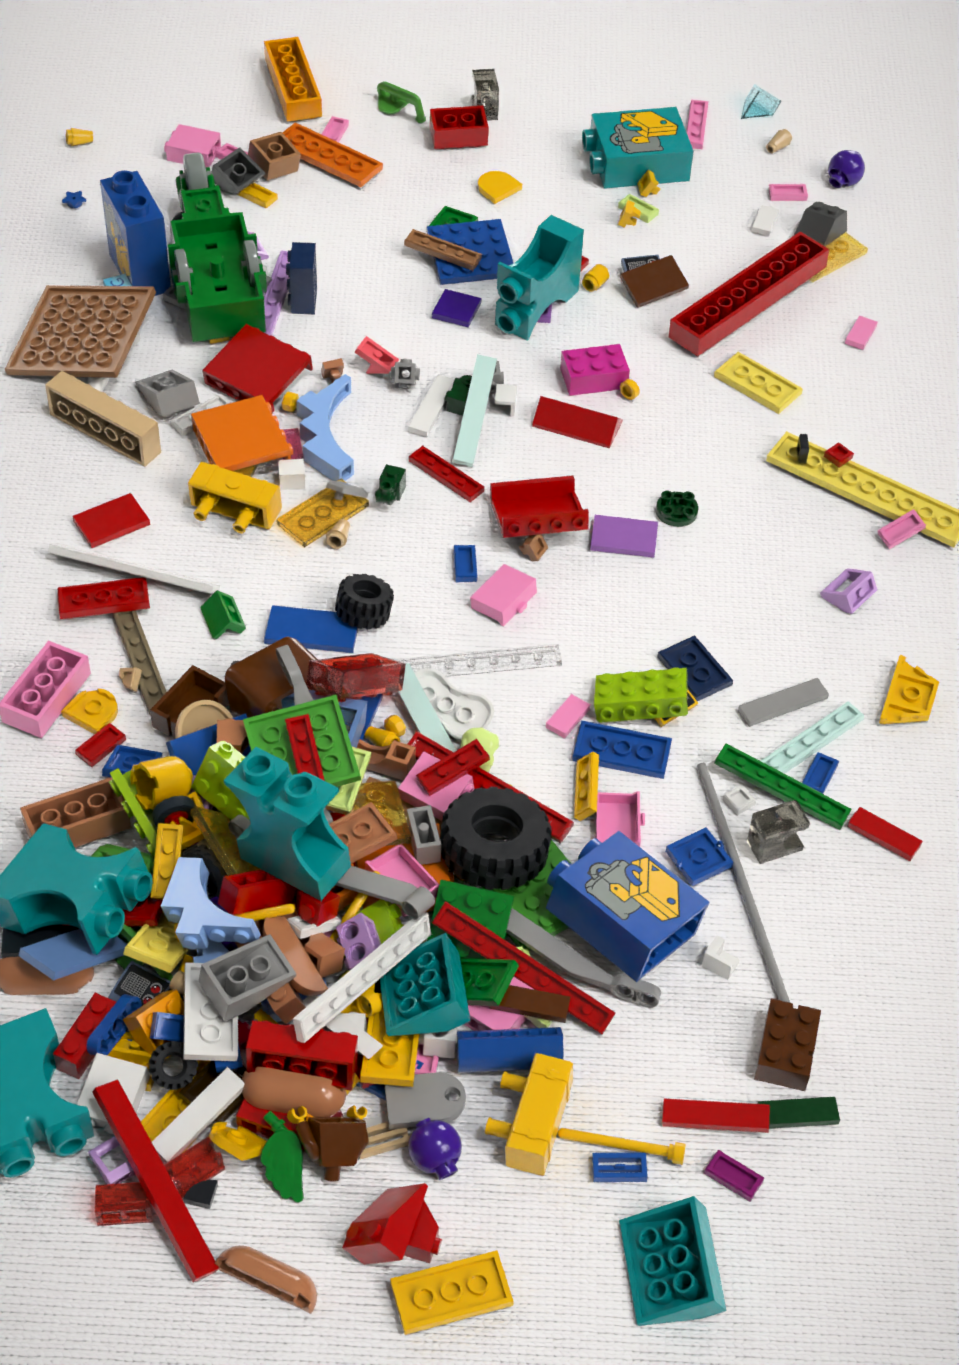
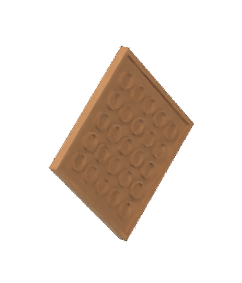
M46 285L4 369L7 375L56 376L63 371L74 377L117 378L156 294L154 287Z

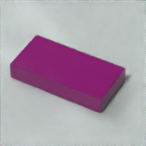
M720 1150L716 1152L704 1171L705 1175L751 1202L765 1179Z

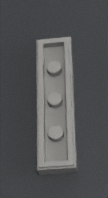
M817 677L739 705L738 711L750 727L828 699L829 693Z

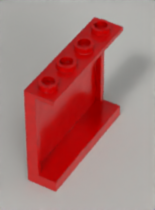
M246 324L206 365L202 372L205 384L238 401L262 395L265 401L270 403L273 413L275 411L273 402L305 368L312 371L313 366L311 355L307 352L294 348L291 344L284 343L276 337Z
M573 475L490 483V503L503 538L589 530V510L583 509L575 493V478Z

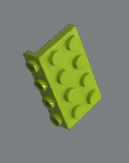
M687 668L651 669L641 672L628 671L625 673L596 675L594 695L596 720L602 723L686 716L688 714Z
M220 741L208 748L191 788L232 820L239 814L250 820L240 800L224 784V779L243 761L245 756L238 752L230 743Z
M119 768L110 772L112 780L109 781L110 786L117 797L122 795L124 801L121 804L129 818L134 816L137 822L133 823L141 839L147 838L149 843L146 844L150 855L155 859L157 828L152 818L153 809L144 810L134 796L138 792L136 785H131L130 782L131 770L122 775Z

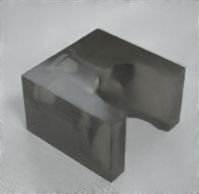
M495 69L472 70L474 94L471 95L472 106L483 105L487 121L498 120L499 86Z
M797 800L753 813L747 843L759 864L803 851L804 845L796 832L809 828L810 822Z

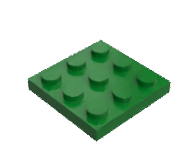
M440 880L432 921L446 901L505 940L515 896ZM431 921V935L427 938V941L446 933L458 950L460 959H486Z

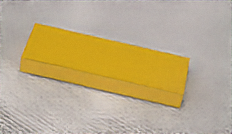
M594 751L577 760L574 818L579 821L597 812L599 754Z
M158 823L151 899L163 900L177 860L181 857L183 825Z

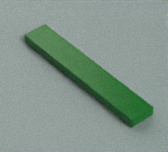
M725 743L715 759L714 764L839 830L843 827L852 810Z

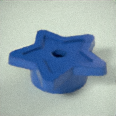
M67 191L66 197L62 199V203H67L70 208H78L82 205V202L87 201L82 196V191L75 193Z

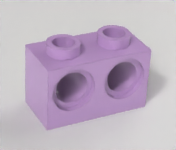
M363 913L357 914L336 927L339 935L337 942L345 948L344 954L346 958L344 963L349 971L381 945L374 921Z

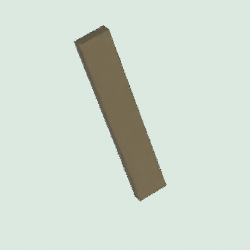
M136 610L113 613V618L131 667H137L142 670L139 688L151 716L150 709L166 693L165 686Z

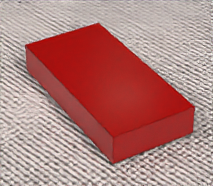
M109 723L75 749V753L90 767H93L110 754L117 745L125 742L126 735Z

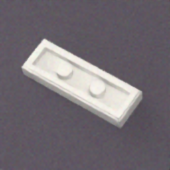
M220 393L170 420L171 426L184 437L193 432L192 413L231 402Z

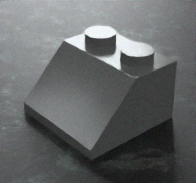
M241 147L214 164L211 171L215 184L219 185L222 191L236 194L265 175V172Z
M814 202L805 209L794 235L801 231L823 246H827L848 231L847 210L840 209L837 206H830L823 202Z

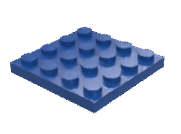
M501 219L427 226L426 232L428 235L482 254V259L474 271L433 256L440 285L497 279L499 262L506 265L514 263Z

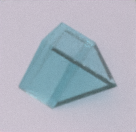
M754 84L745 99L741 119L773 117L782 101Z

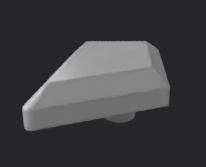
M333 480L327 482L326 488L336 491L334 499L342 500L344 494L363 498L368 497V493L363 488L345 482Z

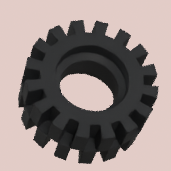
M177 1041L165 1042L159 1045L152 1052L148 1062V1070L152 1080L158 1086L170 1090H177L191 1083L193 1077L196 1076V1069L198 1067L197 1060H183V1043ZM169 1055H177L183 1061V1069L176 1076H169L163 1070V1062Z

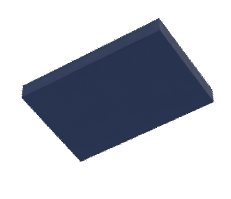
M695 635L658 652V659L667 669L687 668V689L697 702L733 685V679Z

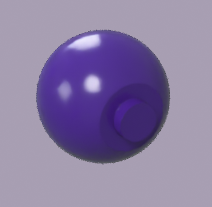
M842 150L831 158L828 165L830 184L835 188H841L843 184H845V187H850L862 179L865 173V163L859 152Z
M430 1118L417 1123V1129L412 1132L408 1143V1152L413 1164L424 1173L436 1174L439 1180H443L458 1172L455 1164L461 1156L462 1143L456 1129L445 1121H431Z

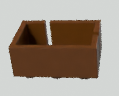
M192 665L150 709L152 727L168 736L172 734L173 739H176L175 727L177 719L183 709L189 704L200 700H211L227 708L229 700L225 682Z
M771 998L766 1014L754 1080L805 1092L811 1073L821 1010L798 1005V1009L793 1008L794 1003Z

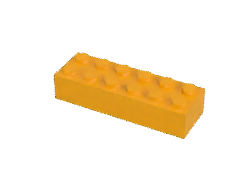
M299 37L264 41L265 61L287 122L322 117V98Z

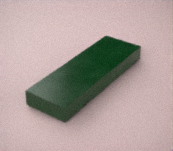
M835 1096L758 1101L757 1103L770 1105L769 1129L837 1125L840 1123Z

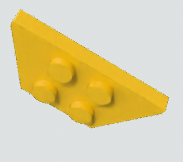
M900 655L879 724L928 721L939 681L927 675L920 667H912L906 662V657Z

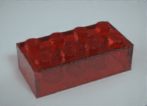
M374 653L310 660L306 686L308 689L314 690L316 695H337L338 702H345L346 698L362 699V696L377 697V694L380 693L392 695L394 691H401L403 689L406 663Z

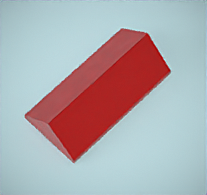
M540 396L532 427L610 449L623 419Z

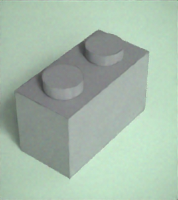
M431 805L407 809L406 827L414 858L421 865L441 862V841Z

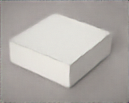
M742 784L724 794L722 799L737 816L755 806L757 801Z

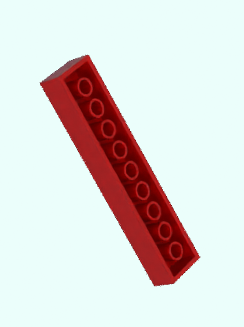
M801 231L670 319L669 338L698 357L827 267L829 249Z

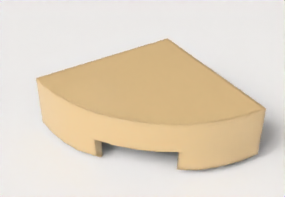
M137 667L120 668L119 678L122 679L127 689L137 692L142 670Z

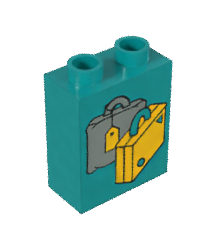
M677 107L591 114L590 129H583L582 145L584 152L592 151L589 157L590 170L592 174L600 175L604 189L638 186V181L647 170L654 172L659 184L690 181L694 150Z

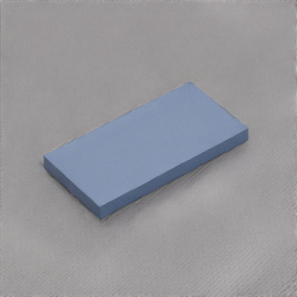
M76 929L20 948L19 957L52 980H56L124 956L123 953L127 943L117 936L110 938L99 954L94 955L83 931Z

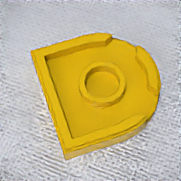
M502 171L486 172L478 179L479 192L494 204L522 190L523 185L514 177Z
M97 688V690L86 692L85 690L80 692L64 707L61 714L64 718L96 734L107 724L115 720L118 714V705L111 692Z
M227 1122L213 1124L209 1138L218 1147L241 1161L261 1156L267 1142L266 1140L241 1126H238L236 1130L226 1127Z

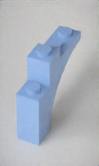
M179 857L161 908L168 921L178 923L175 933L182 947L191 950L196 948L207 949L210 941L251 943L258 940L261 934L254 919L242 918L226 913L209 900L207 893L209 872L203 859Z

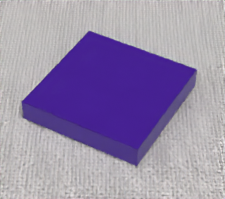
M445 289L432 312V318L469 328L482 303V298Z

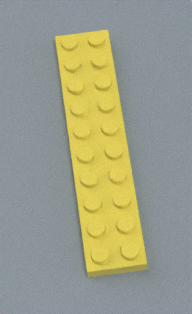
M786 431L767 455V462L890 519L896 520L914 509L926 524V528L920 531L921 533L953 548L959 542L958 509L851 460L838 468L824 457V452L827 449L809 442L807 462L799 463L796 450L799 437Z

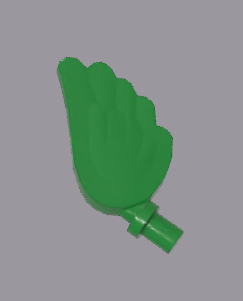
M269 1111L263 1119L272 1127L271 1130L274 1134L266 1142L260 1160L266 1166V1178L272 1181L273 1187L279 1190L282 1198L289 1199L292 1197L295 1202L299 1203L304 1199L302 1143L297 1133L288 1130L284 1126L285 1121L283 1119H279L272 1111Z

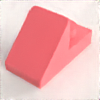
M367 336L354 352L371 364L366 372L368 374H389L391 367H394L395 362L399 361L397 357Z

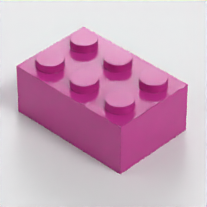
M620 344L561 351L560 370L569 396L620 390V384L629 379L630 369Z

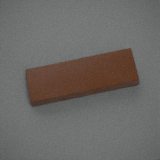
M509 985L500 1005L489 1006V1009L566 1023L571 997Z

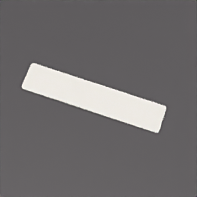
M307 996L303 1000L304 1005L307 1007L319 996ZM339 1013L325 1025L333 1032H348L352 1035H358V1051L368 1059L383 1047L381 1043L342 1013Z

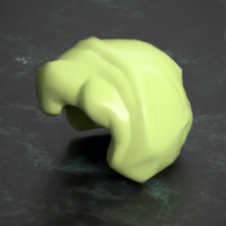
M482 727L471 728L462 735L460 748L477 739L490 756V760L479 767L489 772L494 762L493 754L499 747L498 736Z

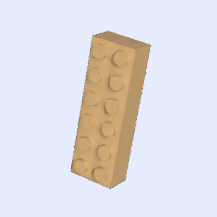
M63 371L45 384L49 411L53 417L144 467L161 453L158 422L141 414L121 401L113 399L106 393L100 392L91 385Z

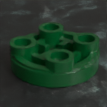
M665 490L657 501L656 514L667 525L683 527L690 525L696 520L699 506L692 492L686 491L683 493Z

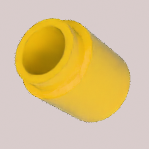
M596 264L584 275L582 280L584 288L588 291L599 289L609 279L608 269L601 264Z

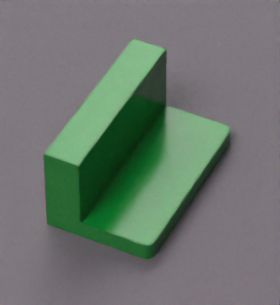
M216 590L201 606V611L212 638L218 639L227 629L240 634L246 629L233 596Z

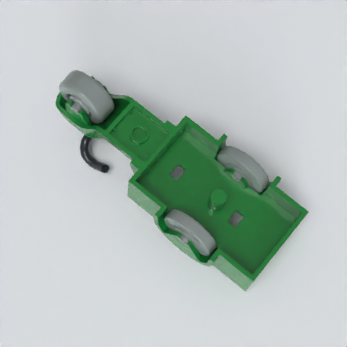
M199 152L185 154L183 156L184 173L183 170H179V176L176 178L177 194L182 212L177 213L172 221H170L173 244H168V255L177 305L185 304L192 341L233 337L246 324L266 332L263 293L267 292L266 271H263L261 257L258 256L256 233L248 234L243 212L230 213L228 207L224 208L220 187L215 185L210 167H205L203 155ZM215 288H227V290L216 292Z

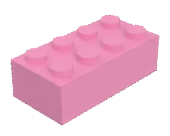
M48 640L0 701L1 721L42 738L91 674L88 656Z

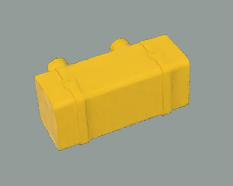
M201 461L188 482L191 505L197 507L193 512L197 520L205 521L210 511L236 519L232 526L236 532L241 534L246 531L249 524L270 530L282 509L280 486L269 483L266 480H259L221 468L215 464L211 465Z
M536 1053L528 1077L507 1073L506 1071L503 1072L500 1088L521 1092L522 1096L513 1124L489 1117L485 1127V1134L507 1139L505 1146L506 1166L540 1176L545 1175L548 1162L551 1160L553 1145L565 1106L570 1098V1090L573 1083L572 1062Z

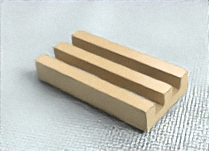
M388 1122L368 1127L369 1142L367 1145L382 1143L401 1135L403 1138L366 1148L359 1158L361 1160L408 1146L410 1136L408 1135L407 1128L389 1130Z

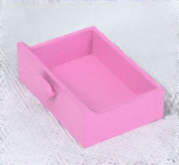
M503 564L470 597L471 608L497 620L504 627L517 612L522 613L527 608V602L537 593L536 578Z
M640 791L632 794L598 792L597 812L595 813V838L603 843L620 831L640 847V826H645V813H640Z
M401 843L372 861H365V870L371 872L378 871L381 875L410 883L417 888L420 886L425 887L433 894L434 898L437 897L439 884ZM396 904V905L399 907L402 916H403V917L407 916V915L404 913L402 907H401L400 905Z

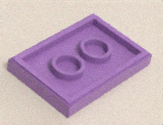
M595 514L590 550L654 558L658 522Z

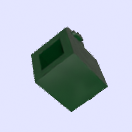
M471 375L455 378L451 391L448 390L445 395L447 412L463 416L472 379Z
M385 465L379 478V488L375 492L377 503H386L391 506L394 501H400L406 488L405 468Z

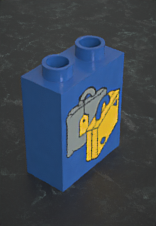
M118 171L112 177L100 180L109 255L119 274H126L132 286L154 287L156 291L155 296L161 295L171 287L164 216L138 171Z
M620 831L603 843L597 838L589 841L580 852L578 861L574 864L569 863L567 860L561 861L552 870L547 880V883L553 887L546 909L636 982L696 934L710 903Z

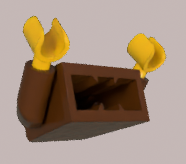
M353 1105L348 1108L346 1112L347 1117H309L308 1121H305L307 1109L304 1106L298 1108L300 1117L291 1108L287 1113V1118L291 1123L297 1124L296 1130L308 1157L317 1165L325 1167L324 1180L339 1181L341 1166H355L358 1157H360L369 1142L366 1121L362 1119L366 1117L367 1109L362 1106L356 1112V1106Z

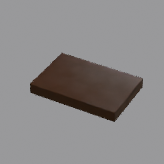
M672 255L623 272L620 275L637 308L689 288L686 278Z

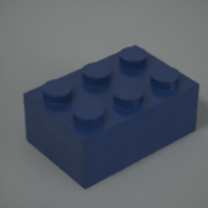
M292 242V248L288 250L287 261L290 263H286V275L290 278L287 279V291L291 293L288 294L287 303L288 306H291L292 314L315 315L317 299L316 243Z

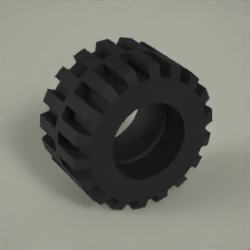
M363 573L362 575H349L339 584L335 603L336 614L344 623H348L352 627L366 628L367 630L380 628V625L384 626L386 621L389 620L394 600V591L388 583L374 575Z

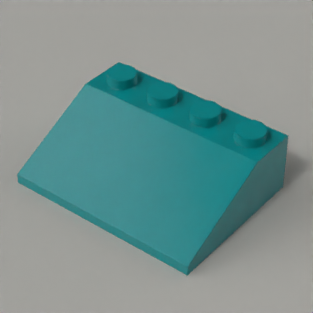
M446 933L417 946L380 978L385 1026L388 1036L447 1032L470 1021L460 955Z
M695 1196L619 1220L638 1326L703 1319L727 1311L707 1209Z

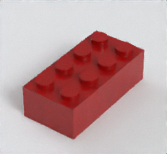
M252 1020L246 1046L247 1072H255L256 1067H266L330 1079L332 1080V1086L352 1091L357 1067L358 1035L320 1029L309 1040L302 1043L297 1041L294 1024L281 1025L265 1020Z

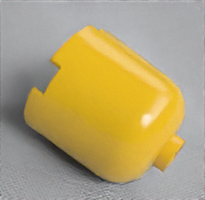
M176 756L143 761L133 765L131 769L130 782L131 785H136L138 792L134 796L144 810L154 809L157 804L170 797L187 796L192 787L193 774L191 769L188 768L182 759Z

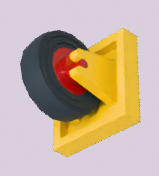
M196 791L187 796H174L165 799L153 809L152 818L157 829L158 823L184 826L181 850L214 834L200 795Z

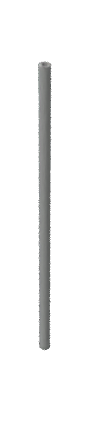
M699 763L697 768L727 854L733 861L732 868L778 999L790 1003L706 763Z

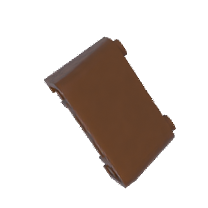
M288 636L231 665L227 669L225 685L230 710L239 715L246 714L247 718L282 709L281 700L293 694L294 688L288 682L276 655V648L281 646H289L300 668L306 686L314 682L317 691L328 692L336 687L334 675L297 639Z

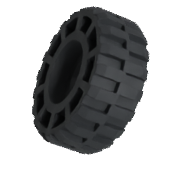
M477 788L470 793L466 792L459 796L444 812L440 833L441 856L448 868L454 871L455 875L461 880L468 881L470 885L485 887L488 890H493V888L508 890L514 886L517 888L524 885L526 881L530 882L545 867L551 842V825L545 812L541 811V807L534 800L531 801L525 794L516 793L508 788ZM497 834L508 838L510 841L494 842L481 837V835Z

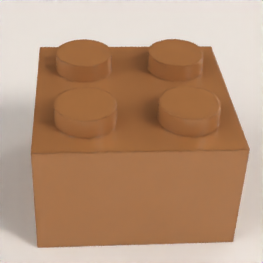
M282 132L250 140L248 156L265 172L263 177L267 181L298 171L301 153Z

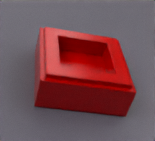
M839 442L824 452V457L838 468L853 459L854 456L852 451Z

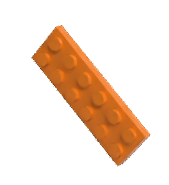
M296 122L282 132L301 153L300 159L359 187L365 185L383 169L382 162Z

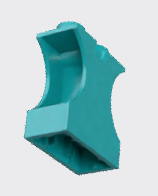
M551 214L538 226L529 247L515 263L511 265H506L502 262L498 263L497 290L500 298L496 301L495 325L503 332L514 334L528 341L538 319L550 304L556 300L567 303L579 291L584 229Z
M255 747L224 779V784L240 800L251 822L249 827L236 839L240 858L321 901L351 867L349 849L334 833L323 811L339 793V788L308 772L292 775L289 764L286 761Z
M43 823L0 874V926L23 934L54 924L75 926L83 931L92 953L98 955L109 939L115 938L121 932L125 921L122 909L131 911L139 901H144L151 892L153 879L147 870L139 848L134 847L126 852L108 857L86 856L75 850L67 829Z
M47 1008L0 1025V1175L3 1174L5 1177L20 1176L34 1166L35 1156L32 1147L37 1142H46L50 1151L58 1156H68L81 1150L86 1145L87 1139L95 1136L87 1106L67 1102L59 1097L50 1087L51 1079L56 1069L53 1053L59 1046V1041Z

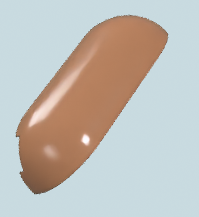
M283 915L266 918L263 924V937L269 934L272 936L297 974L295 978L289 981L292 988L305 996H319L323 994L328 987L286 917Z
M21 957L0 959V989L9 995L74 994L79 992L78 989L89 981L91 982L94 976V968L90 967L52 980Z
M256 1067L255 1072L248 1073L245 1071L242 1077V1081L245 1084L242 1094L245 1100L256 1108L288 1113L293 1108L295 1114L299 1115L298 1108L304 1106L307 1109V1113L314 1117H330L343 1107L347 1096L344 1088L339 1090L331 1085L332 1080L307 1074Z
M244 1245L230 1247L223 1251L215 1261V1264L219 1267L218 1270L312 1314L316 1306V1287L306 1273L252 1247Z

